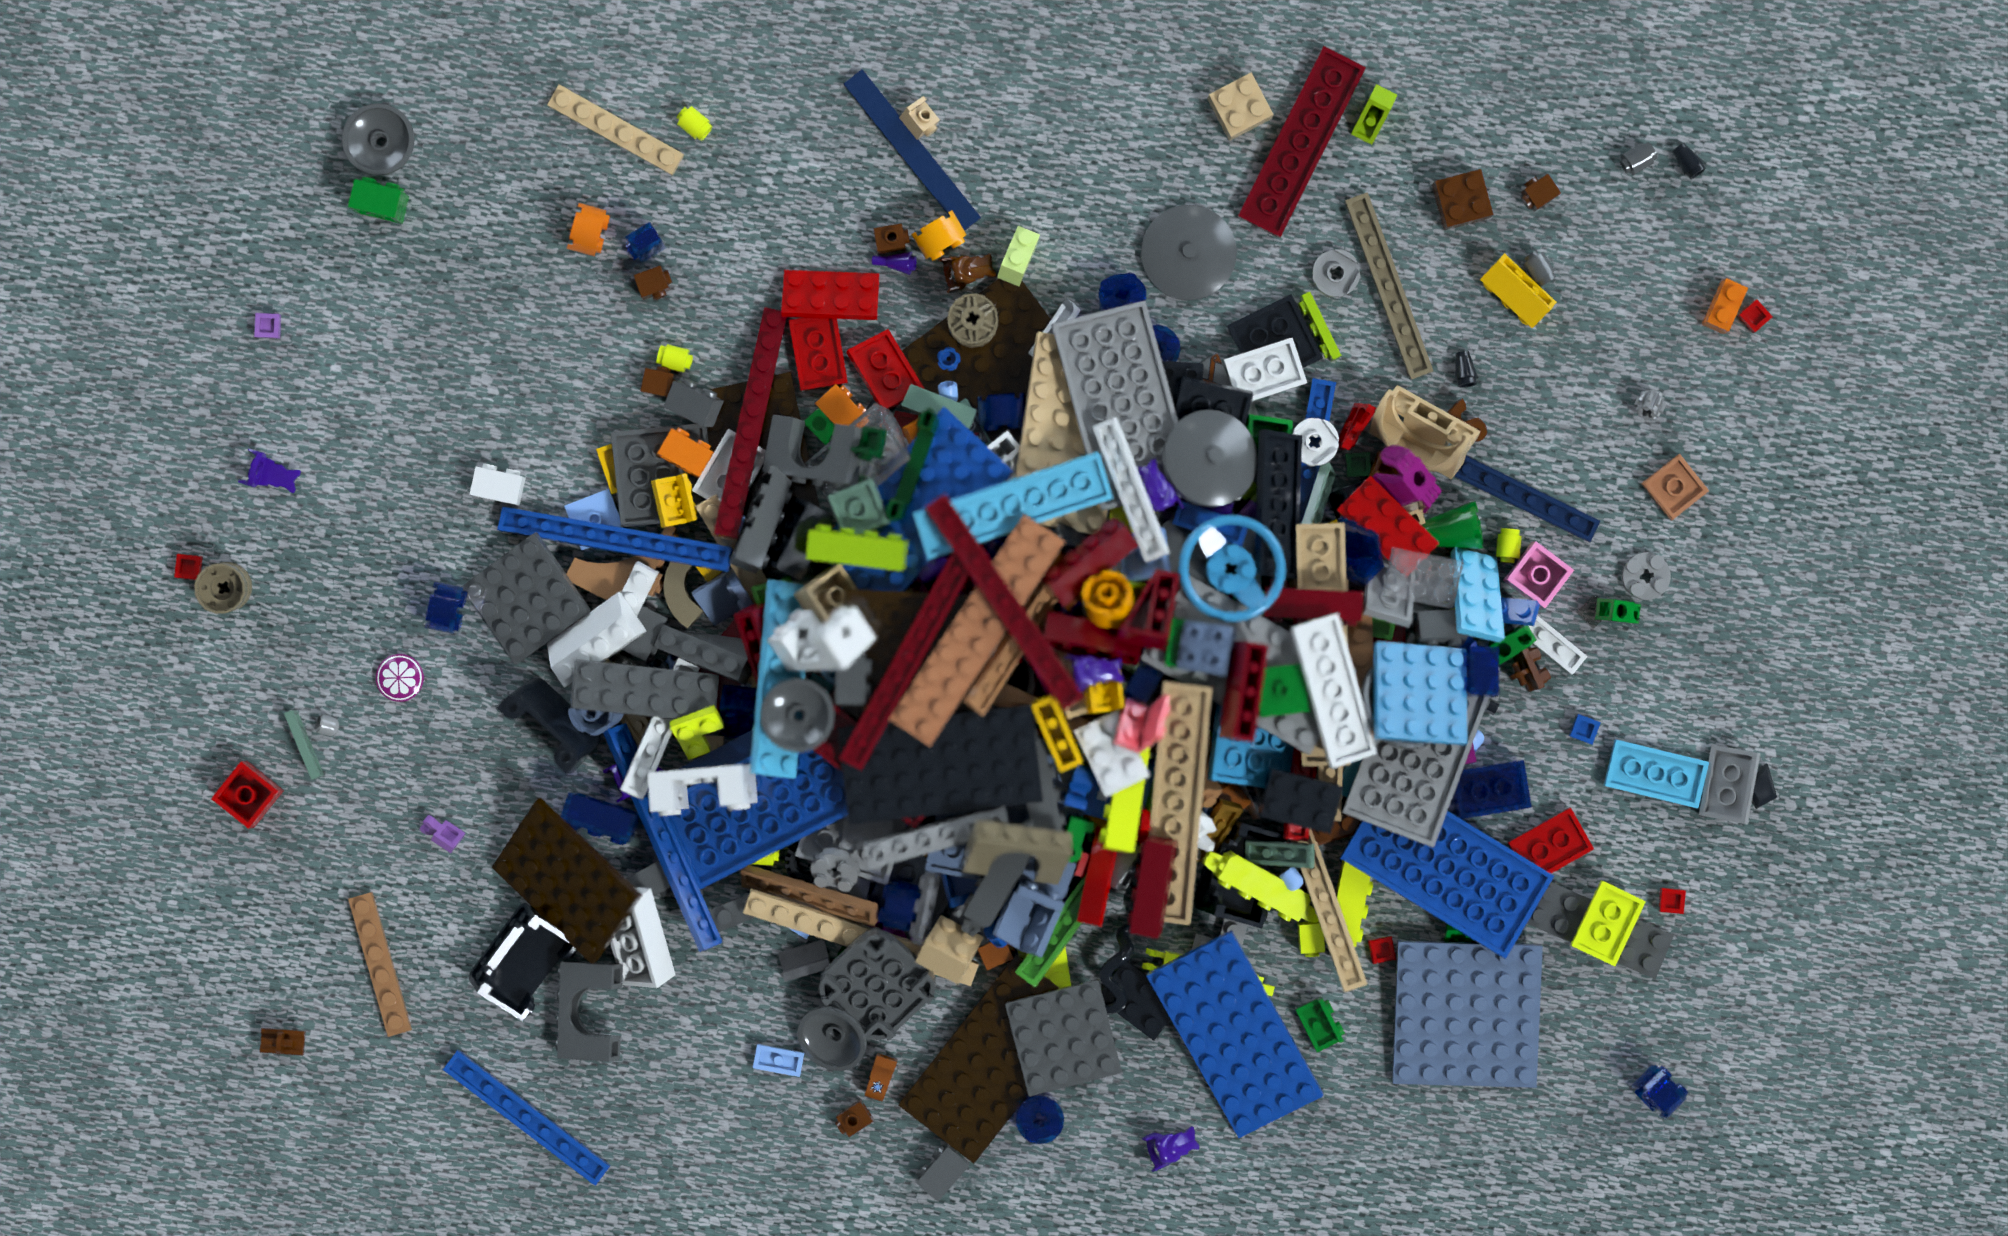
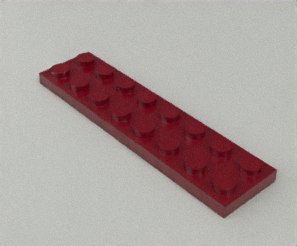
M1323 46L1238 218L1278 238L1281 237L1366 69L1365 66Z

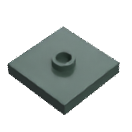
M873 477L827 496L840 528H853L855 533L864 534L865 530L872 531L891 523L887 519L886 508Z

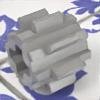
M1646 389L1645 392L1641 391L1640 396H1637L1634 406L1637 407L1636 412H1638L1639 417L1644 418V420H1655V418H1659L1660 414L1663 413L1666 403H1664V397L1661 392L1656 391V389Z

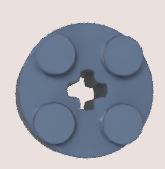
M568 709L569 718L574 727L590 735H599L620 722L624 715Z

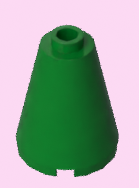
M1476 501L1466 503L1429 518L1422 525L1439 542L1436 547L1483 548L1481 522L1478 515H1476L1479 512Z

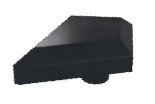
M1767 763L1764 764L1756 775L1752 804L1756 809L1777 798Z

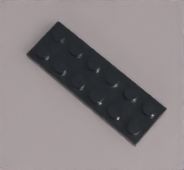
M1260 430L1258 441L1256 521L1265 526L1275 536L1282 549L1285 560L1284 579H1297L1296 524H1299L1302 435ZM1255 532V575L1275 578L1276 565L1273 552L1264 538Z

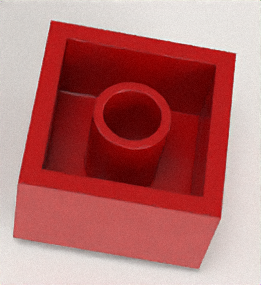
M241 761L211 800L246 828L251 829L256 827L284 790L250 762Z

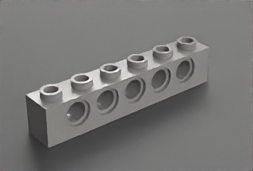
M1005 806L972 810L919 825L915 829L909 828L863 841L869 868L874 869L965 843L969 839L976 820L1009 824Z

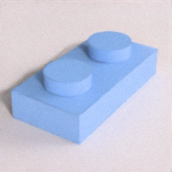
M757 1044L753 1068L800 1077L805 1053Z

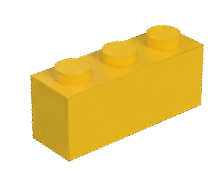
M1505 253L1480 279L1489 292H1494L1506 308L1512 309L1518 315L1519 320L1531 328L1557 303Z
M1052 693L1032 701V709L1059 771L1063 772L1082 764L1083 757L1064 713Z

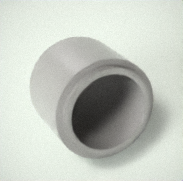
M323 714L318 716L315 724L316 733L333 736L338 732L339 721L336 718Z

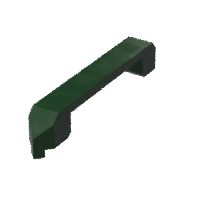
M932 407L921 412L917 423L919 431L895 498H891L888 503L886 515L891 523L904 519L907 514L939 425V418Z

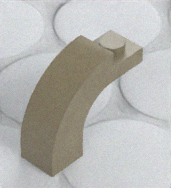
M670 562L664 577L665 599L674 617L687 629H690L704 613L702 608L691 599L686 588V579L693 566Z

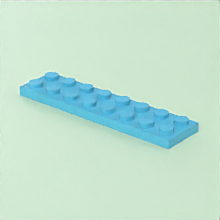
M1096 451L952 499L950 502L978 543L1013 532L1023 515H1026L1036 523H1041L1113 499L1100 454ZM926 509L913 512L927 559L930 560L953 552L952 547Z
M767 580L750 774L796 779L798 752L783 750L770 741L762 727L761 708L765 697L776 685L786 680L805 679V670L787 671L768 642V639L774 634V630L790 619L791 613L798 609L804 610L793 595L804 586L802 584ZM802 711L795 713L797 720H801Z

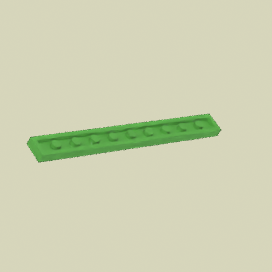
M1154 780L1152 781L1144 810H1149L1150 813H1152ZM1086 874L1065 902L1062 911L1059 912V919L1042 958L1028 954L1015 972L1034 987L1039 984L1082 924V922H1077Z

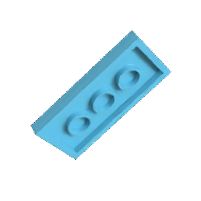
M1455 547L1450 553L1457 633L1500 643L1505 637L1497 557Z
M1614 739L1603 786L1698 808L1709 762Z

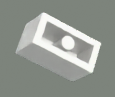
M484 463L482 468L475 467L470 495L520 506L525 477L520 476V471L506 468V473L496 471L497 466Z

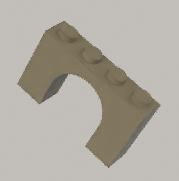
M976 820L963 851V872L987 875L992 861L997 856L1008 852H1023L1036 857L1034 861V882L1058 885L1072 854V833Z

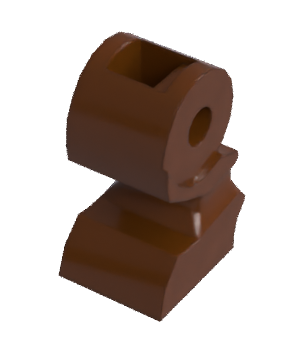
M1463 398L1459 399L1447 413L1480 431L1479 437L1475 442L1483 440L1487 435L1485 423L1480 418L1464 421L1461 418V414L1466 410V403Z

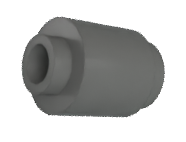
M1649 142L1641 143L1621 155L1620 165L1625 173L1630 172L1632 175H1635L1654 164V160L1658 158L1657 153Z
M1535 250L1524 258L1526 260L1523 264L1524 268L1540 287L1556 277L1554 274L1555 269L1544 252L1538 254Z

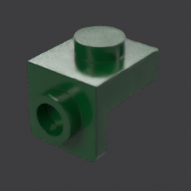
M863 426L858 447L851 446L850 451L857 454V458L863 461L871 462L872 458L882 459L888 431L881 428Z

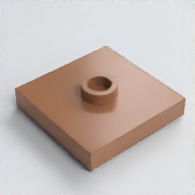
M1677 454L1641 483L1670 521L1709 492L1708 488L1681 454Z

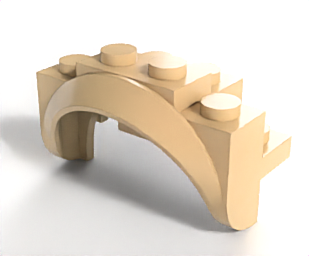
M1397 385L1393 391L1389 389L1381 400L1374 414L1369 433L1382 440L1386 447L1399 445L1410 449L1415 457L1421 459L1429 472H1439L1452 479L1463 465L1466 454L1479 437L1480 431ZM1398 414L1404 417L1403 422L1399 418Z

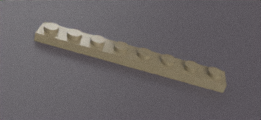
M1367 192L1345 200V205L1409 379L1412 380L1433 372V368L1369 194Z

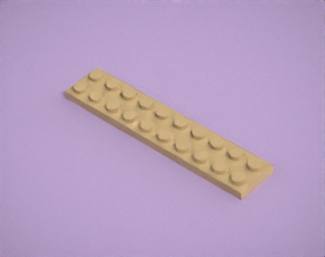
M1345 523L1296 524L1298 589L1346 591ZM1340 621L1348 648L1347 626L1342 625V621ZM1321 736L1310 755L1302 752V766H1329Z
M1164 681L1162 696L1164 694L1170 696L1168 703L1170 711L1164 721L1166 728L1164 736L1161 740H1158L1149 835L1178 840L1164 922L1190 925L1213 686Z

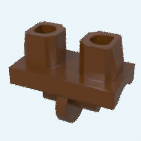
M1538 647L1526 648L1513 656L1515 663L1511 664L1515 673L1509 675L1510 680L1517 678L1520 686H1526L1528 693L1545 687L1544 684L1551 679V676L1546 668L1537 670L1534 662L1541 659Z
M261 1028L260 1053L304 1055L306 1031Z

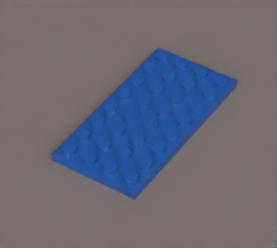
M943 407L936 414L939 418V425L906 516L902 520L872 530L879 532L878 536L888 537L889 533L903 535L902 539L909 540L906 569L897 571L841 564L860 590L906 591L919 577L918 573L929 560L926 557L913 512L925 509L926 506L946 494L949 500L1006 482L1014 473L1005 462L946 407ZM916 437L875 481L886 509L890 499L895 498ZM837 523L832 530L840 531L839 524ZM828 562L831 566L836 565V564H839V563Z
M812 749L798 752L796 779L755 774L758 803H750V808L728 810V805L720 806L718 782L703 783L702 780V783L687 788L689 809H681V814L667 815L699 889L701 890L848 816L843 773ZM751 756L734 765H750Z
M1449 811L1446 813L1434 848L1361 821L1339 858L1504 959L1507 958L1554 878V875Z
M1232 930L1147 973V978L1238 1138L1324 1096L1322 1089Z

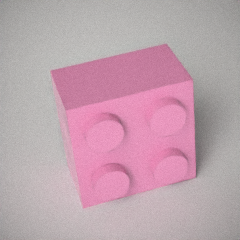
M1534 541L1527 547L1503 581L1528 600H1537L1540 604L1539 608L1545 609L1573 573L1574 569Z

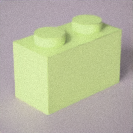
M1020 226L1017 227L1002 261L997 278L1020 286L1036 249L1040 234Z

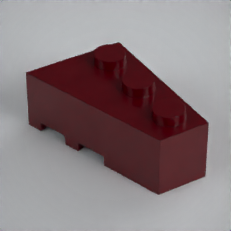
M1159 569L1155 570L1129 616L1122 624L1116 641L1164 651L1169 637L1180 574Z

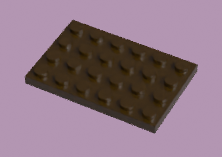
M542 798L535 800L491 867L542 917L564 934V938L591 964L598 961L643 896Z

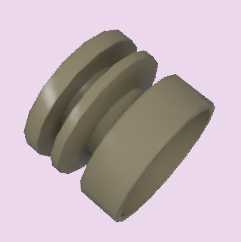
M975 293L966 294L956 299L948 313V325L952 337L962 346L970 348L981 347L990 342L996 334L998 327L997 310L993 303L985 296ZM970 314H973L974 317L979 316L980 319L977 320L976 325L966 322Z
M233 562L216 563L204 568L197 576L194 584L195 596L199 604L207 611L215 614L229 613L243 607L248 602L252 593V580L248 572L241 565ZM228 582V588L231 590L223 592L222 590L224 587L221 585V583L223 584Z

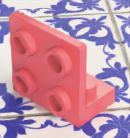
M1164 694L1150 706L1126 698L1124 700L1125 707L1120 712L1113 744L1140 754L1145 749L1150 748L1156 741L1161 740L1166 729L1164 721L1170 711V705L1168 704L1170 696Z

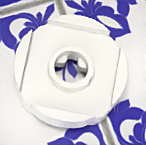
M1308 418L1300 422L1294 429L1293 434L1302 435V463L1310 467L1321 466L1328 463L1335 456L1339 446V437L1335 427L1330 422L1319 418ZM1311 436L1321 438L1319 448L1308 445L1311 442L1309 439Z

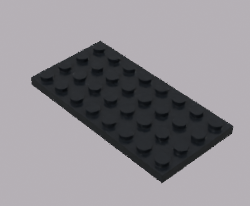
M1031 704L988 709L984 716L974 711L953 713L931 746L894 722L888 721L862 770L841 760L849 825L1043 802ZM858 725L837 728L840 755H842Z

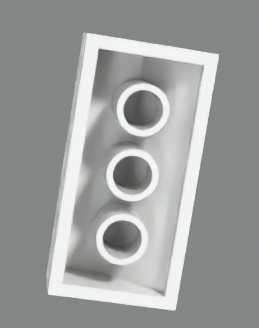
M620 591L547 643L551 669L564 688L573 683L575 660L604 662L646 632V629Z
M635 887L643 896L610 944L615 962L623 964L622 985L658 988L674 977L675 971L651 888Z

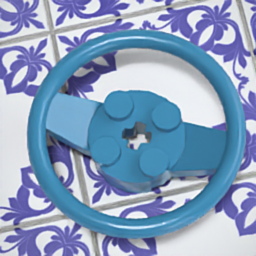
M1224 515L1204 522L1190 534L1180 553L1179 578L1185 595L1199 611L1216 620L1239 622L1258 616L1273 604L1284 583L1285 560L1277 539L1265 526L1248 517ZM1223 525L1244 526L1258 533L1268 543L1274 555L1276 572L1273 585L1266 597L1253 578L1256 574V569L1251 555L1244 548L1236 544L1229 545L1215 529L1216 527ZM1197 541L1207 560L1205 574L1209 585L1218 592L1232 594L1248 608L1247 610L1240 612L1220 611L1206 604L1196 594L1189 579L1188 563L1191 551ZM1226 564L1235 566L1236 570L1234 571L1236 574L1234 576L1231 573L1225 574Z

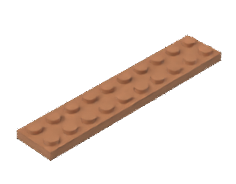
M1023 515L992 562L1022 606L1065 542L1026 515ZM978 585L889 719L929 746H931L1007 630Z

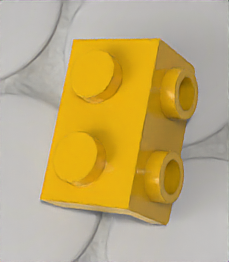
M686 473L651 481L661 528L697 520L696 504L693 502L691 494L692 485Z
M1108 680L1105 683L1097 682L1095 685L1087 686L1084 690L1087 713L1113 712L1125 707L1122 683Z

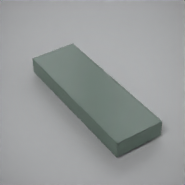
M910 384L901 405L902 408L920 415L921 412L929 407H932L936 414L943 407H946L969 430L977 414V409Z
M1329 462L1321 465L1302 524L1321 523L1336 476Z
M291 710L284 713L311 780L322 777L324 775L298 711Z
M1246 839L1245 859L1257 865L1314 868L1315 844Z

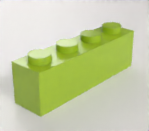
M816 525V528L809 530L806 559L903 571L906 569L909 540L902 539L903 535L889 533L888 537L878 536L879 532L865 530L864 534L855 533L853 528L842 527L840 531L831 530L829 525Z

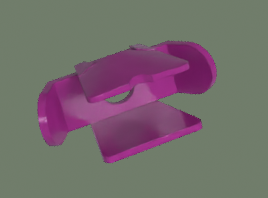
M1399 445L1386 447L1381 453L1382 461L1386 465L1396 468L1401 476L1375 473L1373 478L1401 506L1421 500L1425 505L1422 511L1425 514L1442 492L1435 483L1436 478L1432 476L1421 459L1414 456L1410 449Z

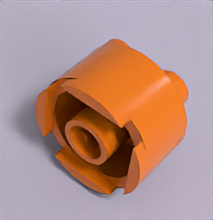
M578 203V208L582 210L581 213L576 212L569 237V240L573 241V245L568 244L567 249L595 257L596 253L601 254L604 239L600 238L602 230L607 231L610 215H606L607 210Z

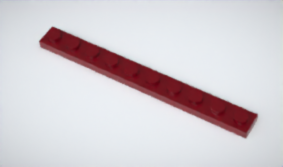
M764 307L714 536L732 540L738 539L787 317H782L780 310Z
M946 494L926 506V511L1062 710H1067L1083 699L1084 696Z
M954 550L840 757L841 760L859 770H862L969 575V572Z

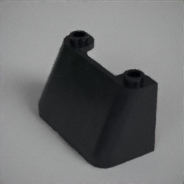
M541 678L530 679L496 707L508 719H518L524 713L527 715L531 714L562 743L556 749L553 758L555 764L565 774L573 773L600 744V734L590 735L574 727L568 714L570 704Z
M1236 821L1216 853L1223 855L1225 852L1232 851L1245 858L1246 839L1288 842L1289 839H1283V834ZM1203 865L1194 896L1195 908L1217 917L1262 929L1268 912L1257 904L1259 900L1254 897L1248 900L1237 894L1239 889L1233 886L1228 889L1217 883L1219 878L1212 874V870ZM1257 865L1269 872L1270 865Z
M523 903L516 909L474 965L469 974V981L478 994L523 1021L535 1008L532 995L560 958L563 960L573 958L577 950L564 938V934L542 917L532 906Z

